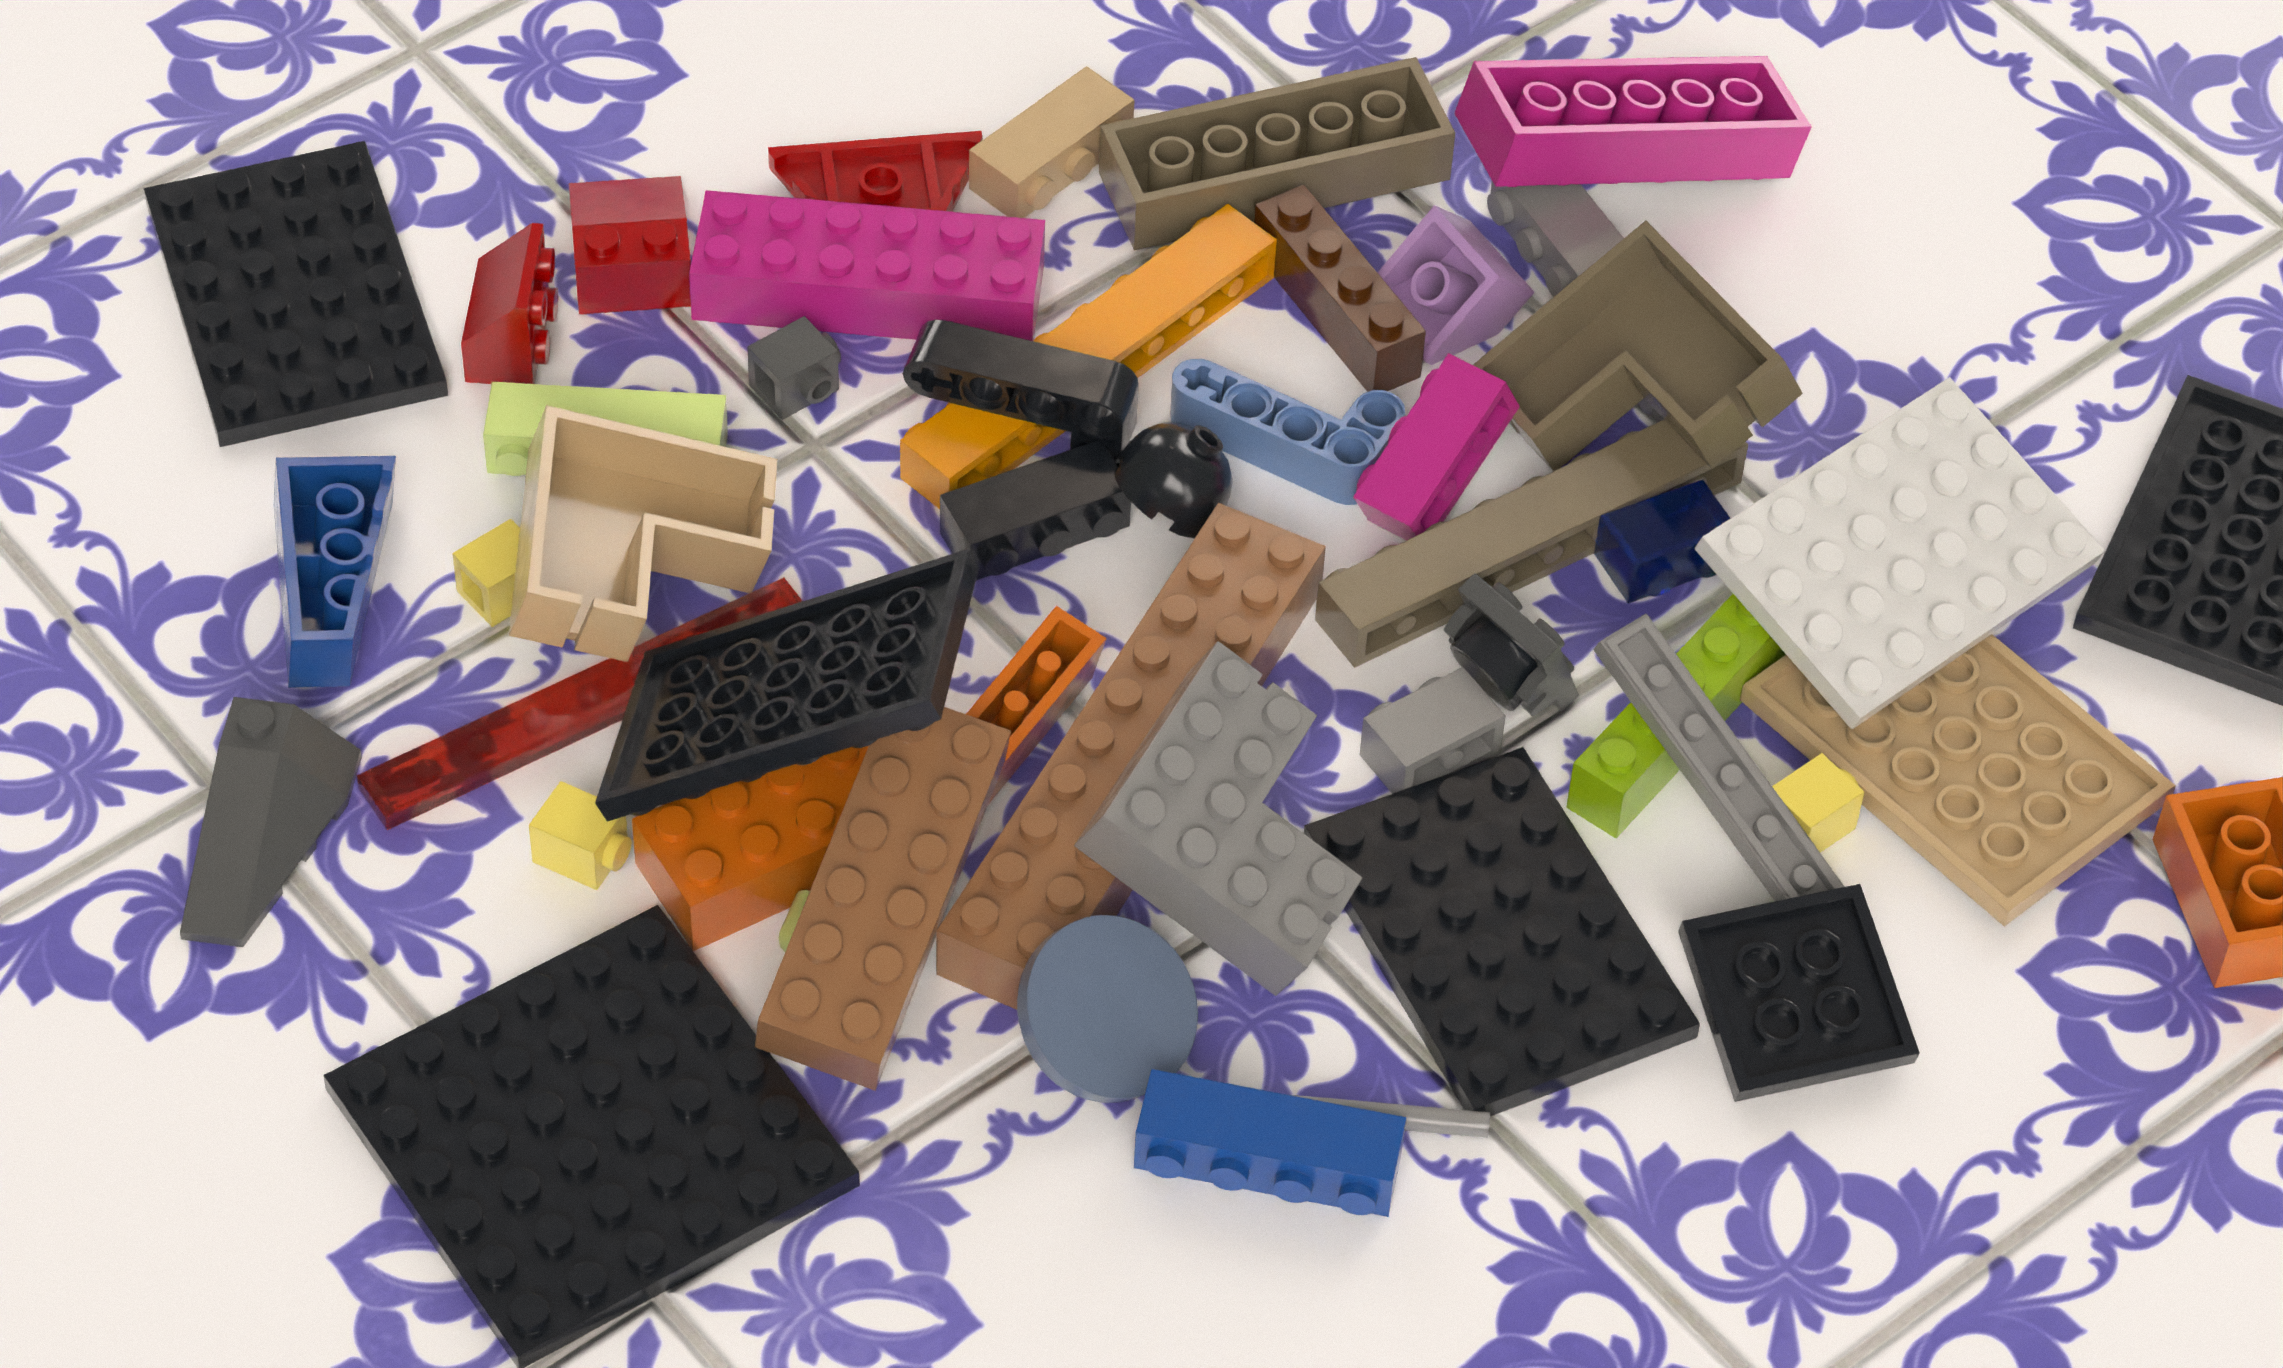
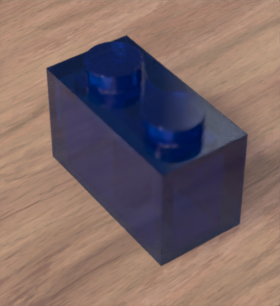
M1702 479L1601 515L1594 555L1628 604L1648 596H1661L1673 587L1701 577L1710 578L1717 575L1698 554L1695 547L1704 535L1731 518Z

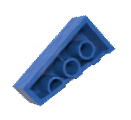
M396 455L276 457L273 507L288 688L350 686L393 504Z

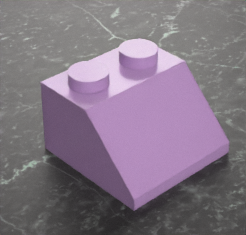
M1435 205L1377 272L1426 330L1423 360L1430 365L1444 360L1448 353L1455 355L1498 335L1534 294L1532 288L1470 220Z

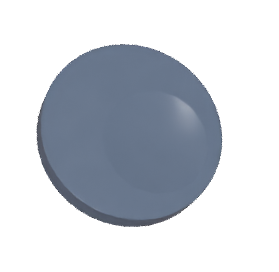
M1112 915L1091 916L1074 921L1055 931L1032 953L1025 965L1019 983L1017 996L1018 1021L1024 1042L1032 1058L1055 1084L1080 1098L1102 1103H1118L1143 1096L1146 1092L1151 1069L1177 1073L1185 1063L1193 1046L1197 1031L1198 1006L1190 974L1178 953L1162 936L1151 928L1129 918Z

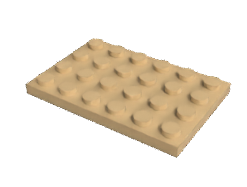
M1992 634L1854 729H1851L1787 655L1780 658L1742 686L1741 702L1809 760L1823 753L1839 769L1848 771L1864 791L1862 805L2004 927L2162 808L2166 795L2173 794L2176 787L2162 773Z

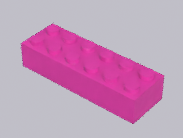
M1768 56L1474 61L1454 113L1495 187L1790 178L1812 128Z
M705 190L689 271L692 320L783 328L805 316L818 331L912 340L917 339L922 325L927 321L946 320L1033 341L1044 271L1045 220Z

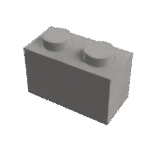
M1461 667L1444 677H1433L1427 680L1418 690L1393 703L1385 702L1375 707L1363 718L1359 755L1393 794L1483 762L1501 753L1506 715L1465 668Z

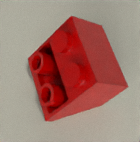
M542 223L529 224L478 258L461 341L464 377L467 383L492 384V382L535 384L538 364H548L551 337L550 330H545L546 322H555L557 319L559 296L558 288L549 287V283H552L554 278L555 249L545 248L544 224Z

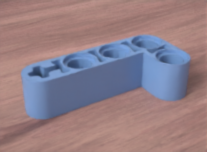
M1205 359L1183 361L1175 367L1172 374L1171 422L1186 424L1193 428L1197 425L1206 427L1221 440L1223 452L1343 505L1357 504L1353 496L1356 493L1357 483L1361 474L1369 465L1376 463L1388 445L1389 435L1393 426L1406 413L1404 403L1395 394L1384 390H1371L1360 395L1343 418L1338 419Z

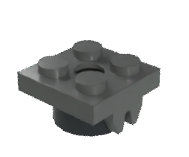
M1474 573L1458 589L1464 604L1455 611L1443 629L1450 637L1448 641L1451 644L1450 650L1454 658L1490 698L1508 711H1514L1521 704V707L1526 712L1534 716L1553 704L1563 712L1579 696L1571 677V673L1575 668L1570 660L1561 652V648L1565 645L1563 639L1543 619L1539 618L1533 624L1520 612L1523 608L1522 604L1503 584L1497 582L1491 587Z

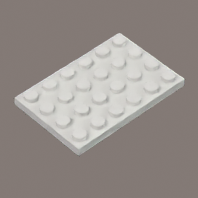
M1950 377L1710 531L1700 539L1695 547L1698 554L1851 729L1860 725L2094 565L2106 551Z

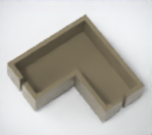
M1647 220L1473 364L1506 381L1520 406L1509 424L1518 434H1521L1525 442L1552 471L1560 469L1643 399L1713 469L1753 436L1748 428L1749 425L1756 421L1761 427H1764L1803 394L1784 359Z

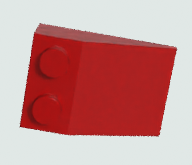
M681 176L569 183L579 315L691 307L689 280L691 259Z

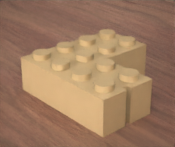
M546 405L528 449L509 636L557 647H563L565 640L570 639L575 641L574 650L628 662L647 620L651 571L751 594L772 551L774 509H771L775 501L778 459Z

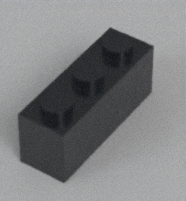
M1101 439L941 494L940 534L952 554L969 549L979 567L977 581L991 575L1004 574L1013 567L1044 556L1057 555L1067 548L1089 540L1111 536L1118 530L1129 527L1131 501L1125 496L1116 482L1114 471L1118 466L1114 463V459Z

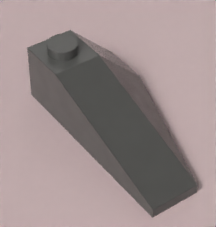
M233 697L215 760L180 928L181 940L244 947L282 896V885L301 860L307 862L317 848L316 839L331 819L337 821L349 804L362 758L361 750L295 704Z

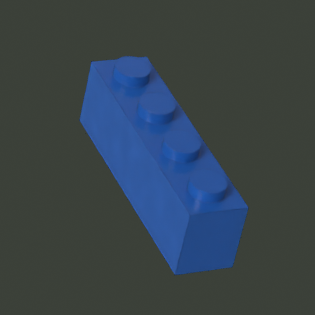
M1151 1069L1135 1134L1134 1168L1149 1171L1161 1178L1182 1177L1213 1183L1215 1186L1229 1191L1245 1189L1276 1195L1280 1199L1291 1203L1307 1201L1338 1207L1354 1215L1375 1214L1389 1217L1402 1155L1407 1117Z

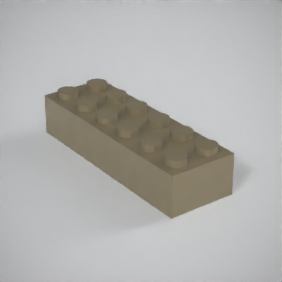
M1417 57L1100 125L1099 175L1133 250H1139L1175 242L1189 232L1199 219L1210 217L1226 204L1231 205L1254 222L1255 206L1257 203L1303 184L1321 206L1327 208L1448 181L1451 177L1455 131Z

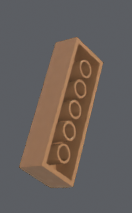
M944 707L941 720L935 721L930 726L919 731L906 730L879 738L869 745L758 1018L756 1048L876 1091L936 938V931L942 923L1004 765L1011 730Z

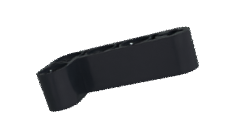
M931 320L922 325L902 373L904 381L909 388L925 397L1071 432L1070 449L1101 439L1114 461L1130 442L1137 424L1139 383L1135 373L1126 365L1113 360L946 320Z

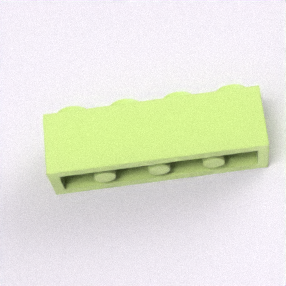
M492 382L483 432L487 473L510 476L526 475L528 449L546 405L726 447L728 437L726 395Z

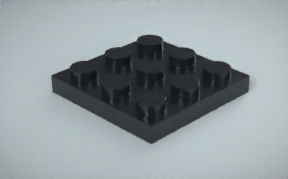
M1861 884L1683 920L1681 922L1678 934L1734 1102L1916 1062L1920 1052Z

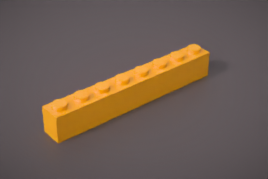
M1226 204L1210 217L1199 219L1191 230L1169 246L1165 245L1159 248L1149 261L1131 274L1120 276L1106 292L1089 304L1084 303L1074 310L1070 318L1049 333L1038 335L1033 341L1119 362L1130 368L1139 378L1274 278L1277 239L1231 205ZM948 402L945 408L927 421L912 426L904 437L900 439V478L940 509L941 494L1015 469L1063 434L1065 430Z

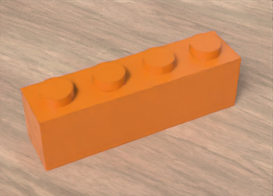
M1057 605L966 713V715L1011 730L1006 759L989 803L1093 678L1105 645L1106 637Z

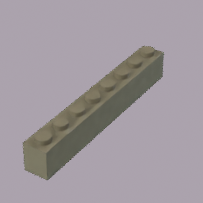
M1665 419L1643 430L1628 432L1617 442L1592 454H1582L1568 465L1545 476H1535L1526 481L1521 487L1496 499H1486L1472 510L1447 522H1437L1427 528L1424 533L1398 545L1386 546L1373 557L1354 566L1333 571L1324 580L1318 582L1315 621L1351 665L1356 668L1447 624L1455 611L1464 604L1458 589L1474 573L1491 587L1500 582L1511 592H1514L1740 484L1748 443H1743L1715 468L1711 469Z

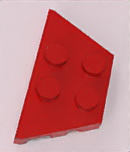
M982 131L768 147V164L771 172L794 198L953 212L969 180V150L983 140Z

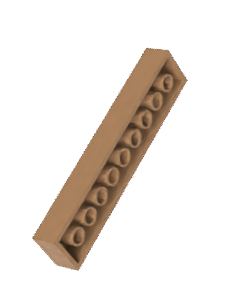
M1221 503L1217 504L937 929L936 975L1017 1010L1018 988L1025 965L1035 949L1048 936L1070 923L1086 917L1097 915L1117 916L1133 890L1074 846L1186 674L1218 641L1263 675L1258 684L1261 686L1264 684L1317 600L1318 582L1323 580L1325 545Z

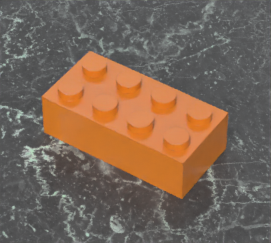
M869 745L863 748L850 747L830 753L807 765L794 764L771 771L752 782L739 781L712 789L707 794L696 799L683 798L663 804L646 814L632 818L635 864L693 951L789 909L798 891L811 890Z

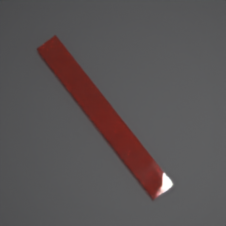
M785 577L635 646L628 662L612 658L606 659L356 775L358 789L386 830L394 828L622 721L645 651L802 602V599Z

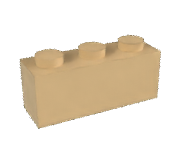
M1084 67L969 150V189L1007 217L1025 218L1033 211L1043 209L1055 195L1074 181L1078 182L1084 179L1092 168L1099 164L1100 125L1134 118V99L1089 67Z

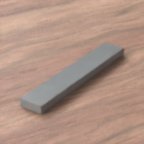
M1647 613L1604 638L1593 649L1774 901L1845 887Z

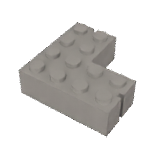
M1218 641L1186 674L1074 846L1276 996L1308 968L1332 929L1330 925L1339 917L1363 877L1262 803L1317 715L1274 682L1266 689L1258 684L1263 674Z

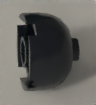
M1163 422L1148 427L1138 433L1126 445L1114 462L1120 463L1114 471V476L1125 496L1151 520L1160 512L1168 519L1174 521L1168 530L1188 538L1195 539L1218 503L1227 506L1233 486L1229 462L1222 452L1223 444L1221 440L1211 430L1200 425L1193 428L1182 423Z

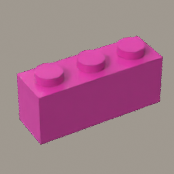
M1450 353L1447 354L1439 368L1433 369L1426 376L1421 386L1420 397L1408 415L1401 417L1393 426L1389 435L1388 445L1376 463L1369 465L1358 480L1356 493L1353 498L1368 521L1406 541L1424 533L1431 525L1445 521L1520 407L1506 381Z

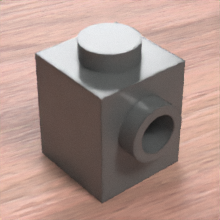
M805 316L747 346L749 386L781 420L811 404L824 401L832 393L839 390L838 364L841 362L839 348L828 333H820Z

